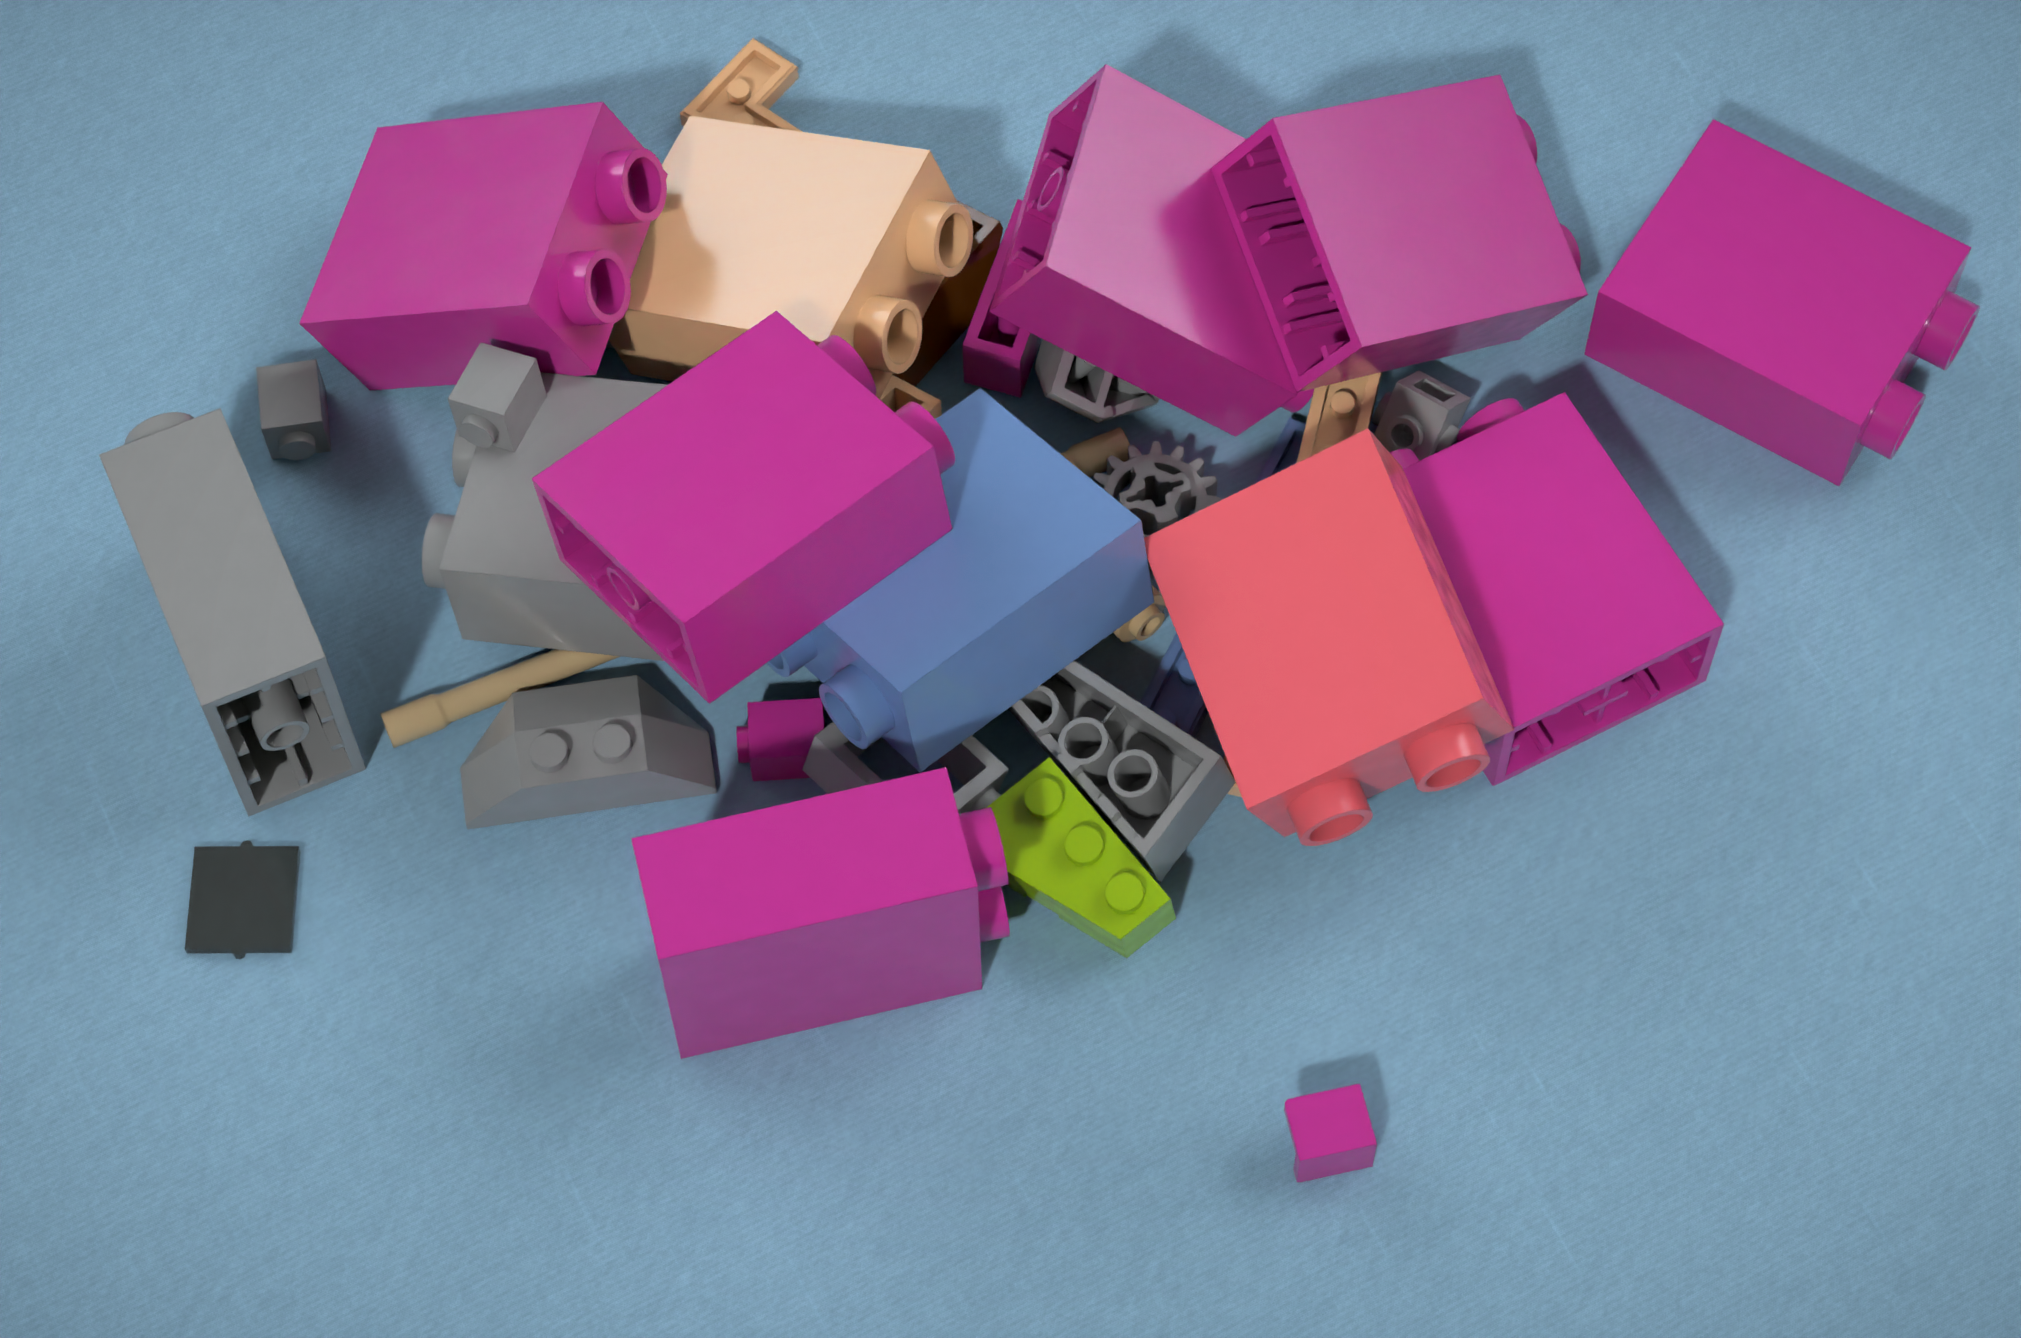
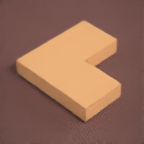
M752 38L680 113L681 125H685L689 116L802 132L769 110L798 79V68L787 59Z

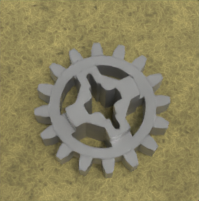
M1153 441L1150 454L1142 455L1134 444L1128 446V460L1125 462L1111 455L1107 458V474L1095 473L1093 481L1115 499L1119 494L1118 502L1141 520L1144 538L1190 516V511L1195 510L1194 513L1221 500V498L1216 497V477H1203L1204 460L1198 458L1189 464L1183 461L1184 447L1179 445L1172 451L1170 456L1164 455L1158 441ZM1128 484L1131 485L1129 490L1121 492Z

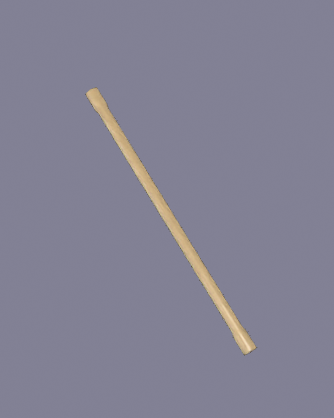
M1119 427L1072 445L1068 450L1060 454L1090 478L1095 473L1107 471V458L1111 455L1119 458L1122 462L1127 461L1130 443L1124 431ZM554 649L443 693L426 695L380 713L392 746L396 748L442 730L451 722L503 703L514 692L539 689L621 656Z

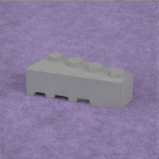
M1075 660L1008 708L1159 882L1163 880L1236 783L1220 754Z

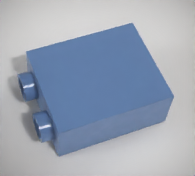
M981 388L935 419L947 435L955 454V464L940 475L952 530L767 662L769 667L782 677H789L805 666L822 682L819 686L821 701L834 724L850 742L861 749H865L882 737L919 772L926 769L1154 603L1141 520Z

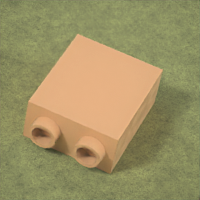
M689 116L662 163L663 169L668 174L666 178V202L661 214L651 221L630 278L631 295L628 309L622 319L614 323L609 341L631 374L673 382L773 312L778 311L816 345L831 335H837L850 344L870 371L876 386V397L880 399L892 374L905 372L916 359L922 340V318L944 277L957 275L967 263L973 243V223L970 213L965 206L958 204L930 150Z

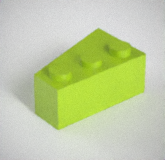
M1050 757L986 807L992 808L999 829L1006 860L1009 888L1024 897L1028 896L1058 914L1062 920L1125 958L1131 956L1176 919L1171 898Z

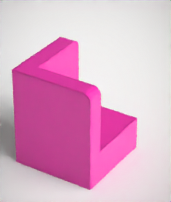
M1360 1083L1294 1097L1285 1101L1284 1112L1296 1153L1293 1170L1297 1182L1310 1181L1373 1166L1377 1142Z

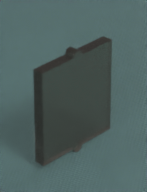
M244 841L240 846L194 847L185 939L186 953H232L236 959L244 958L246 953H292L301 853L299 846H253L251 841Z

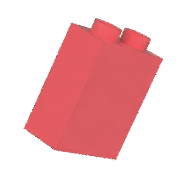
M1368 428L1144 538L1148 562L1246 809L1283 837L1296 832L1300 843L1305 846L1324 845L1345 838L1363 828L1372 819L1373 813L1367 801L1368 798L1413 778L1417 789L1422 792L1440 791L1461 784L1479 774L1490 763V757L1484 744L1515 730L1405 472L1398 461Z

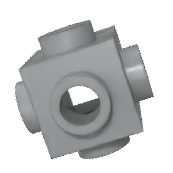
M1417 371L1396 382L1393 392L1389 391L1383 396L1372 418V423L1378 426L1374 435L1389 452L1398 449H1410L1420 461L1458 443L1456 440L1460 430L1458 426L1471 398L1431 376Z

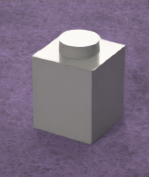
M481 342L448 397V402L460 437H464L467 441L479 447L487 448L494 446L515 453L547 395L536 358Z
M317 359L256 367L261 430L271 459L302 460L311 457L315 453L332 451L327 394Z

